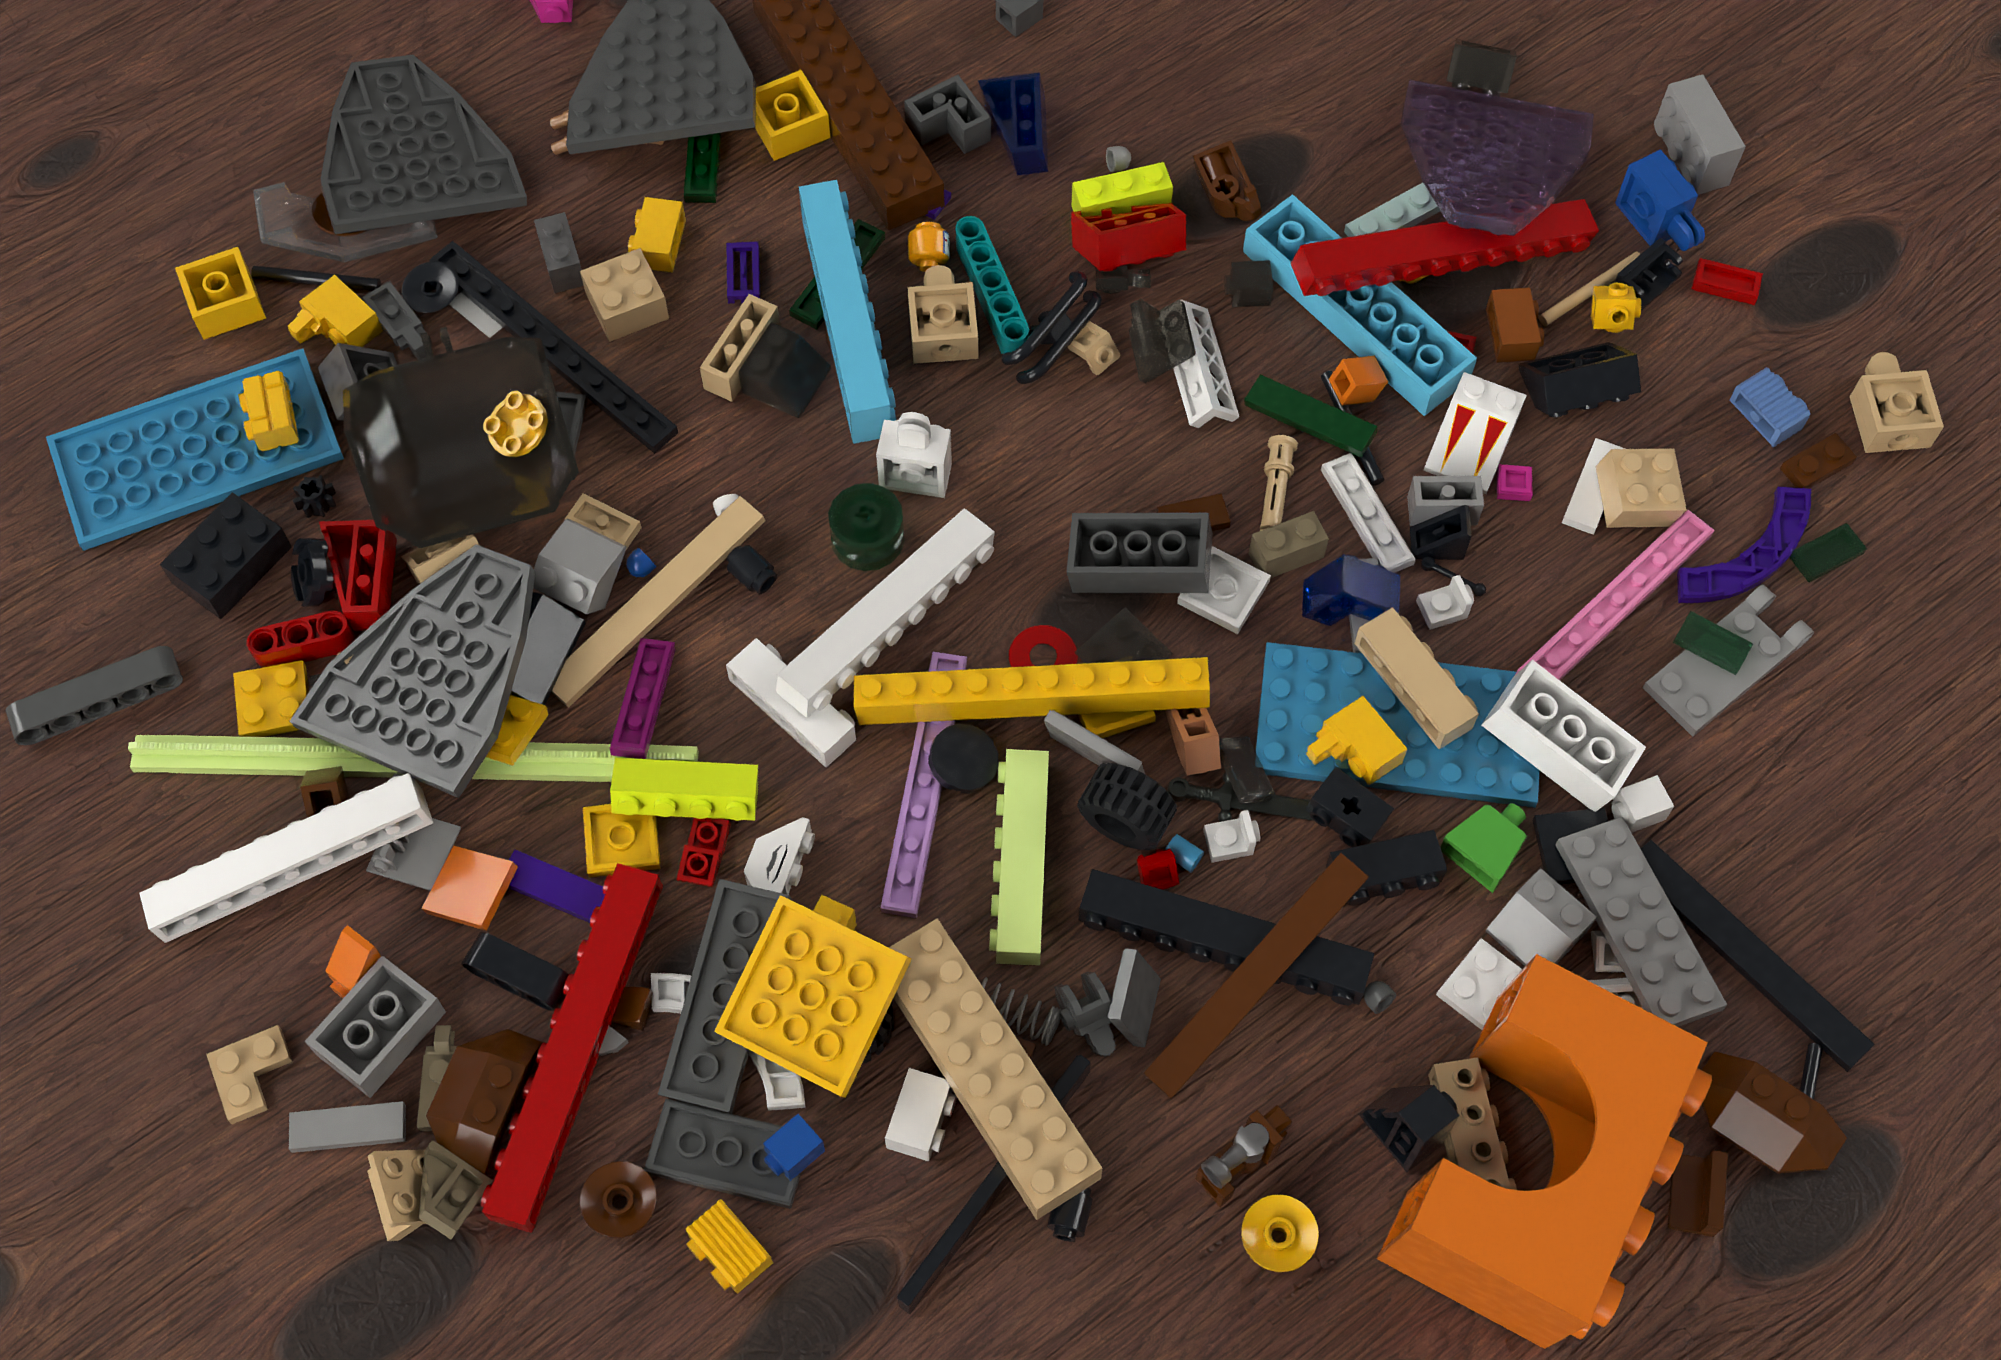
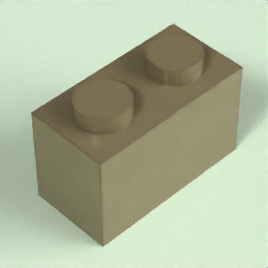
M1312 511L1252 534L1248 554L1257 569L1271 575L1270 578L1323 559L1329 538L1315 512Z

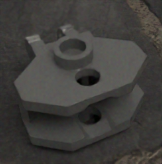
M1095 972L1081 974L1083 989L1087 997L1077 1000L1067 984L1054 986L1056 1000L1060 1009H1062L1059 1011L1060 1017L1067 1031L1073 1030L1075 1035H1084L1087 1045H1090L1089 1049L1092 1050L1091 1052H1095L1096 1055L1110 1056L1116 1050L1115 1040H1113L1114 1036L1108 1025L1112 1023L1108 1019L1112 997Z

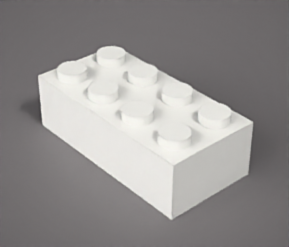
M1534 660L1530 661L1512 678L1481 724V726L1595 812L1615 798L1646 748L1641 742Z

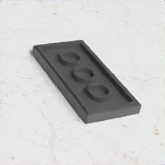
M667 1098L665 1099L644 1170L649 1175L789 1209L792 1207L801 1175L799 1173L790 1181L784 1173L777 1176L764 1161L767 1154L763 1143L783 1126Z

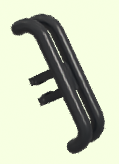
M1074 271L1069 274V281L1072 285L1051 311H1044L1039 315L1038 321L1040 324L1029 327V337L1019 348L1002 355L1001 360L1005 365H1013L1029 357L1040 343L1053 344L1034 367L1017 374L1016 380L1018 383H1032L1044 376L1101 306L1102 298L1100 294L1089 290L1083 294V300L1087 304L1074 320L1071 321L1067 316L1066 312L1087 286L1088 279L1083 272Z

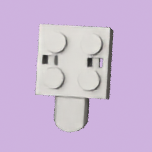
M916 412L903 413L899 420H884L876 453L879 488L945 498L952 465L951 429H944L939 425H930L927 416Z

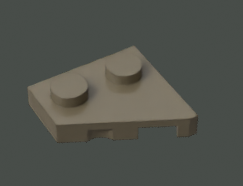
M432 1140L424 1152L419 1219L449 1239H452L482 1198L488 1184L491 1185L493 1180Z

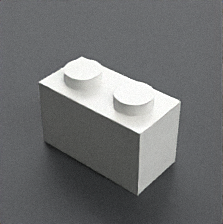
M908 1069L885 1136L887 1149L926 1161H930L933 1151H940L945 1136V1130L940 1128L944 1116L951 1117L957 1096L952 1094V1088L946 1079L915 1069Z

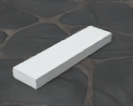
M1349 453L1322 464L1321 472L1372 558H1378L1379 570L1382 575L1386 577L1414 565L1415 557L1353 454Z

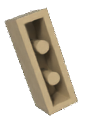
M748 294L700 367L705 390L733 402L781 328L778 306Z

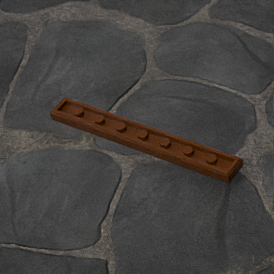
M1340 853L1143 1074L1172 1099L1367 881L1369 876L1345 855Z

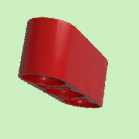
M327 611L257 628L249 634L246 645L256 663L263 668L301 660L307 662L337 655L355 640V635L345 615L338 611ZM341 629L339 633L330 635L333 631ZM307 637L303 642L296 643L299 639ZM272 646L269 650L261 652L265 647Z

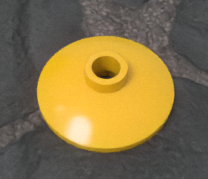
M1270 1195L1258 1200L1249 1208L1243 1219L1241 1236L1246 1252L1255 1263L1270 1271L1289 1272L1302 1267L1313 1256L1318 1244L1319 1231L1314 1215L1301 1201L1287 1195ZM1276 1230L1283 1232L1285 1241L1281 1243L1275 1242L1272 1239V1232Z

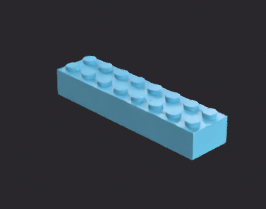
M837 180L799 186L802 223L852 442L855 444L880 439L884 420H896L894 410L896 404L892 387L889 388L887 363L885 359H882L881 355L882 344L879 330H875L873 304L868 300L867 294L869 290L866 275L862 274L861 270L862 259L859 246L855 245L854 238H856L853 220L849 219L848 215L849 205L846 191H839Z
M1293 194L1248 227L1245 233L1243 252L1358 357L1375 356L1385 373L1388 384L1423 416L1427 415L1456 391L1464 372L1472 375L1477 357L1392 282L1384 286H1376V284L1362 286L1354 291H1347V289L1333 291L1325 296H1318L1317 294L1303 295L1291 266V261L1298 249L1303 244L1340 239L1341 237Z

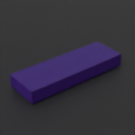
M514 849L509 861H513L518 868L508 886L509 889L590 923L594 908L596 906L600 907L604 899L603 886Z

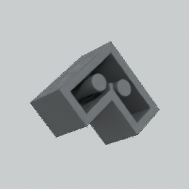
M959 75L951 77L904 101L905 123L921 146L946 133H949L964 154L991 141V117Z

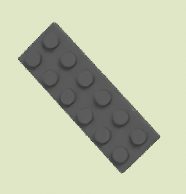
M719 879L658 1095L732 1114L750 1050L714 1031L779 896L781 895L791 900L790 895Z

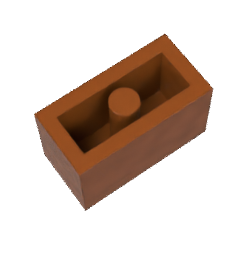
M1531 289L1491 290L1486 311L1496 363L1535 360L1539 347L1544 345V331L1542 327H1538L1539 306L1537 300L1532 299Z

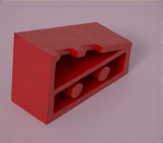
M1172 203L1132 206L1131 213L1112 214L1111 208L1101 209V215L1082 217L1081 211L1071 212L1072 247L1099 271H1113L1118 266L1142 264L1147 259L1171 257L1176 252L1186 250V214Z

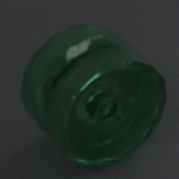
M864 483L848 487L835 497L831 503L828 517L832 549L838 559L848 567L861 571L879 570L891 564L901 553L905 542L902 505L895 494L883 486Z

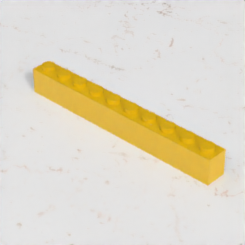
M1208 657L854 675V710L859 725L1047 716L1050 710H1054L1061 715L1210 707Z

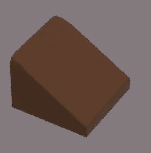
M624 987L612 1023L643 1031L652 1005V990L643 987Z

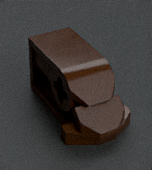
M1231 140L1193 155L1197 176L1216 214L1224 218H1238L1243 221L1255 220L1262 214L1256 189L1252 185Z

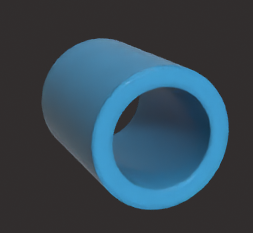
M1178 834L1171 839L1165 849H1171L1176 863L1190 873L1196 868L1204 855L1203 850Z

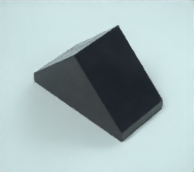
M1462 505L1410 527L1411 552L1415 559H1423L1426 556H1430L1437 560H1464L1472 537L1469 506Z

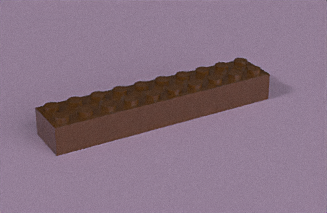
M752 0L755 15L790 72L803 71L827 111L830 137L888 231L929 214L928 212L933 209L945 207L943 181L829 1Z

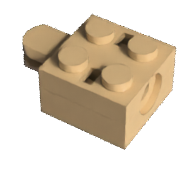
M941 265L930 267L924 275V286L907 287L913 363L979 359L973 282L955 284L954 275L950 268Z
M1887 352L1875 354L1871 357L1865 368L1866 375L1861 376L1850 395L1865 453L1931 448L1944 425L1927 370L1901 372L1895 355Z

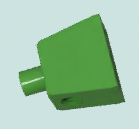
M1510 803L1502 813H1499L1491 805H1484L1444 837L1440 847L1441 852L1493 893L1527 837L1525 832L1518 828L1525 820L1526 814L1519 806Z

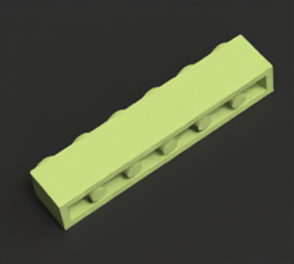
M1006 749V762H999L998 783H1005L1004 794H997L996 816H1003V826L995 827V849H1001V861H994L993 882L1000 883L999 895H992L991 916L998 917L997 929H990L989 951H996L997 964L1040 965L1049 751Z

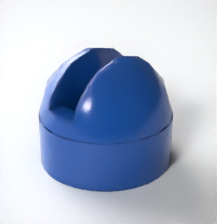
M638 547L627 558V569L635 577H645L656 568L651 559Z

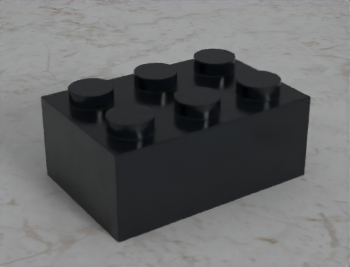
M232 492L160 563V566L173 585L219 619H222L292 546L282 527Z

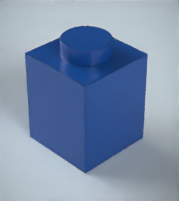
M799 1114L794 1116L763 1143L767 1154L764 1158L765 1163L777 1176L784 1173L790 1181L825 1152L822 1139Z

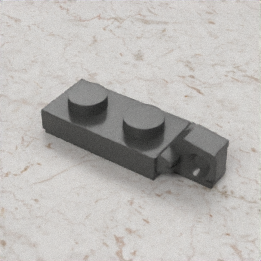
M390 281L362 297L363 301L376 312L382 328L396 346H399L401 350L409 347L418 361L430 355L426 348V343L422 340L427 336L422 322Z

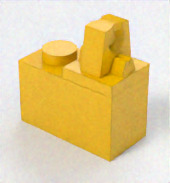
M333 275L299 301L302 310L297 314L298 317L288 325L290 334L300 344L314 335L323 334L327 339L330 337L335 345L341 343L363 347L383 331L376 312L336 275Z
M1361 696L1323 722L1322 729L1316 733L1318 740L1308 746L1306 755L1314 765L1331 755L1335 760L1339 759L1341 762L1348 759L1351 771L1357 777H1362L1368 785H1371L1403 763L1407 747L1366 698Z

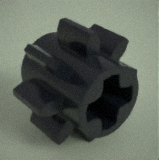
M319 475L317 478L305 476L299 486L293 487L297 496L293 502L297 510L303 509L307 518H310L312 515L325 517V513L331 507H336L332 497L336 494L332 483H325L322 475Z

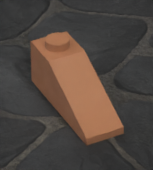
M1207 708L1165 710L1177 754L1186 775L1202 774L1207 771L1221 769L1219 735Z

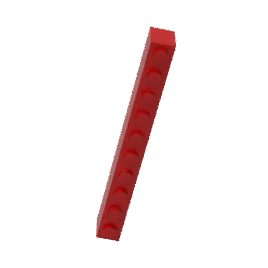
M1585 199L1303 244L1291 261V266L1304 296L1315 294L1325 296L1333 291L1345 289L1347 291H1354L1362 286L1374 284L1376 286H1384L1392 281H1413L1421 276H1441L1456 270L1466 272L1480 266L1489 265L1496 267L1509 261L1517 260L1518 262H1524L1533 257H1553L1562 252L1572 251L1578 253L1590 246V242L1599 232V229Z
M617 863L614 873H609L603 885V894L605 896L601 906H596L591 915L590 927H592L588 940L584 939L579 946L577 952V961L579 963L574 974L570 973L566 979L563 990L564 995H566L562 1007H557L552 1015L550 1029L553 1030L548 1043H542L538 1051L536 1062L539 1066L534 1078L530 1077L525 1084L523 1091L525 1102L520 1113L516 1112L511 1120L509 1127L510 1141L507 1148H502L497 1156L495 1163L496 1177L493 1184H488L481 1198L482 1213L491 1221L529 1233L533 1232L599 1058V1051L608 1027L611 1026L624 987H626L662 892L663 885L657 874Z

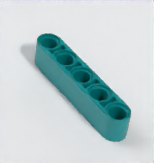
M965 216L959 219L955 227L957 252L970 282H973V289L1001 353L1012 352L1019 348L1029 337L1028 323L983 222L975 216Z

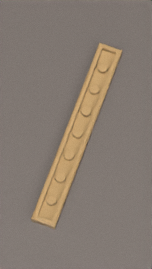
M739 496L566 659L552 693L569 708L716 569L733 549L740 546L765 522L764 516Z

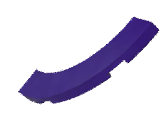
M1778 486L1774 492L1772 517L1765 533L1750 548L1741 553L1739 557L1727 563L1721 562L1710 566L1680 567L1677 572L1678 603H1703L1731 598L1747 592L1774 575L1794 552L1803 535L1810 514L1811 489Z

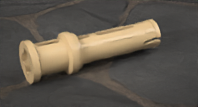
M1275 435L1271 436L1268 440L1270 455L1269 461L1264 466V472L1268 480L1260 531L1282 522L1287 481L1294 473L1292 457L1298 446V442L1290 436Z

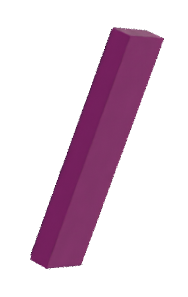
M640 639L611 741V755L646 759L676 650L675 642Z

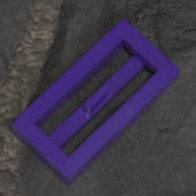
M758 241L726 243L728 304L735 303L737 299H741V303H743L748 294L760 298V254ZM740 251V290H735L734 252ZM747 251H752L753 290H747Z

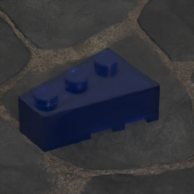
M1040 72L978 80L984 104L1016 174L1025 175L1048 172L1046 104Z

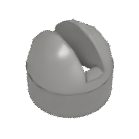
M1122 146L1108 147L1106 150V163L1109 171L1118 172L1127 169L1131 161L1129 150Z

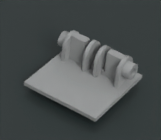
M432 818L433 824L375 849L366 871L431 891L458 837L461 827Z

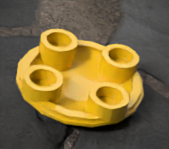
M512 391L496 406L491 416L485 419L483 430L488 434L489 441L497 452L508 457H519L531 452L543 439L548 424L546 409L540 400L530 394Z

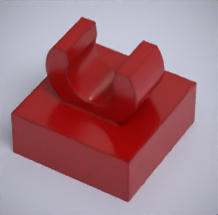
M1157 849L1155 854L1146 857L1143 855L1138 856L1137 866L1141 884L1162 890L1180 884L1176 859L1171 849L1164 851Z

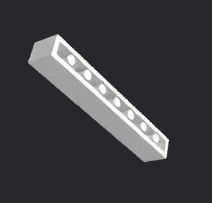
M964 508L777 674L776 693L806 718L816 710H823L829 704L835 692L840 688H847L853 682L854 675L864 666L870 667L887 645L893 646L898 642L903 631L909 625H916L922 620L926 610L931 605L941 603L952 586L956 583H963L970 575L973 567L979 562L981 564L985 563L994 551L995 531Z
M410 773L395 776L389 779L387 783L369 791L359 792L349 800L325 807L313 816L304 820L294 821L286 828L270 835L260 836L248 845L224 852L220 857L203 865L193 866L183 874L155 883L151 888L139 893L148 929L164 943H167L433 824L421 786Z

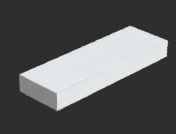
M1595 438L1563 518V524L1594 535L1604 510L1595 466L1611 449L1625 448Z

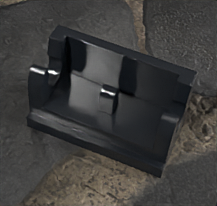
M1659 238L1620 271L1615 280V283L1633 286L1636 298H1641V310L1678 280L1682 274L1670 260L1679 266L1683 259L1677 252L1665 244L1666 241L1662 238Z

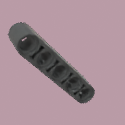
M158 646L11 703L5 712L15 743L18 745H32L171 691L182 683L183 678L172 648Z

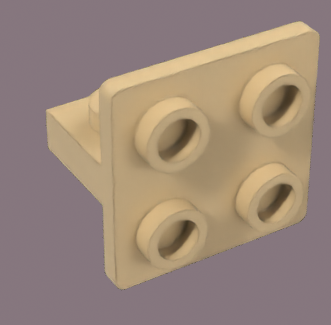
M425 1150L373 1151L368 1155L371 1168L367 1172L387 1241H399L421 1225L427 1224L419 1219Z

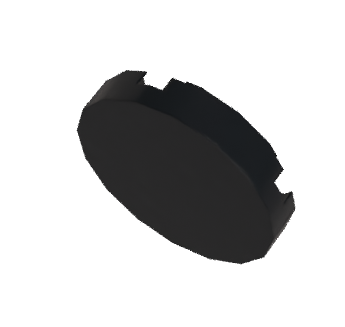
M955 724L943 729L934 738L930 746L928 765L933 777L943 787L949 790L961 791L960 793L970 794L983 789L994 778L998 768V751L993 740L983 730L973 725Z

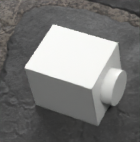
M1658 775L1621 788L1611 803L1614 818L1623 817L1631 833L1666 820L1674 808Z

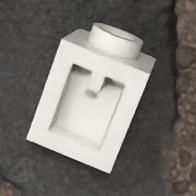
M1457 575L1452 577L1449 586L1420 594L1416 602L1429 630L1468 618L1474 603V595L1468 584L1465 585L1461 576Z
M1248 810L1241 811L1238 819L1206 824L1203 829L1211 863L1253 855L1256 842L1260 841L1258 823L1256 820L1251 821Z

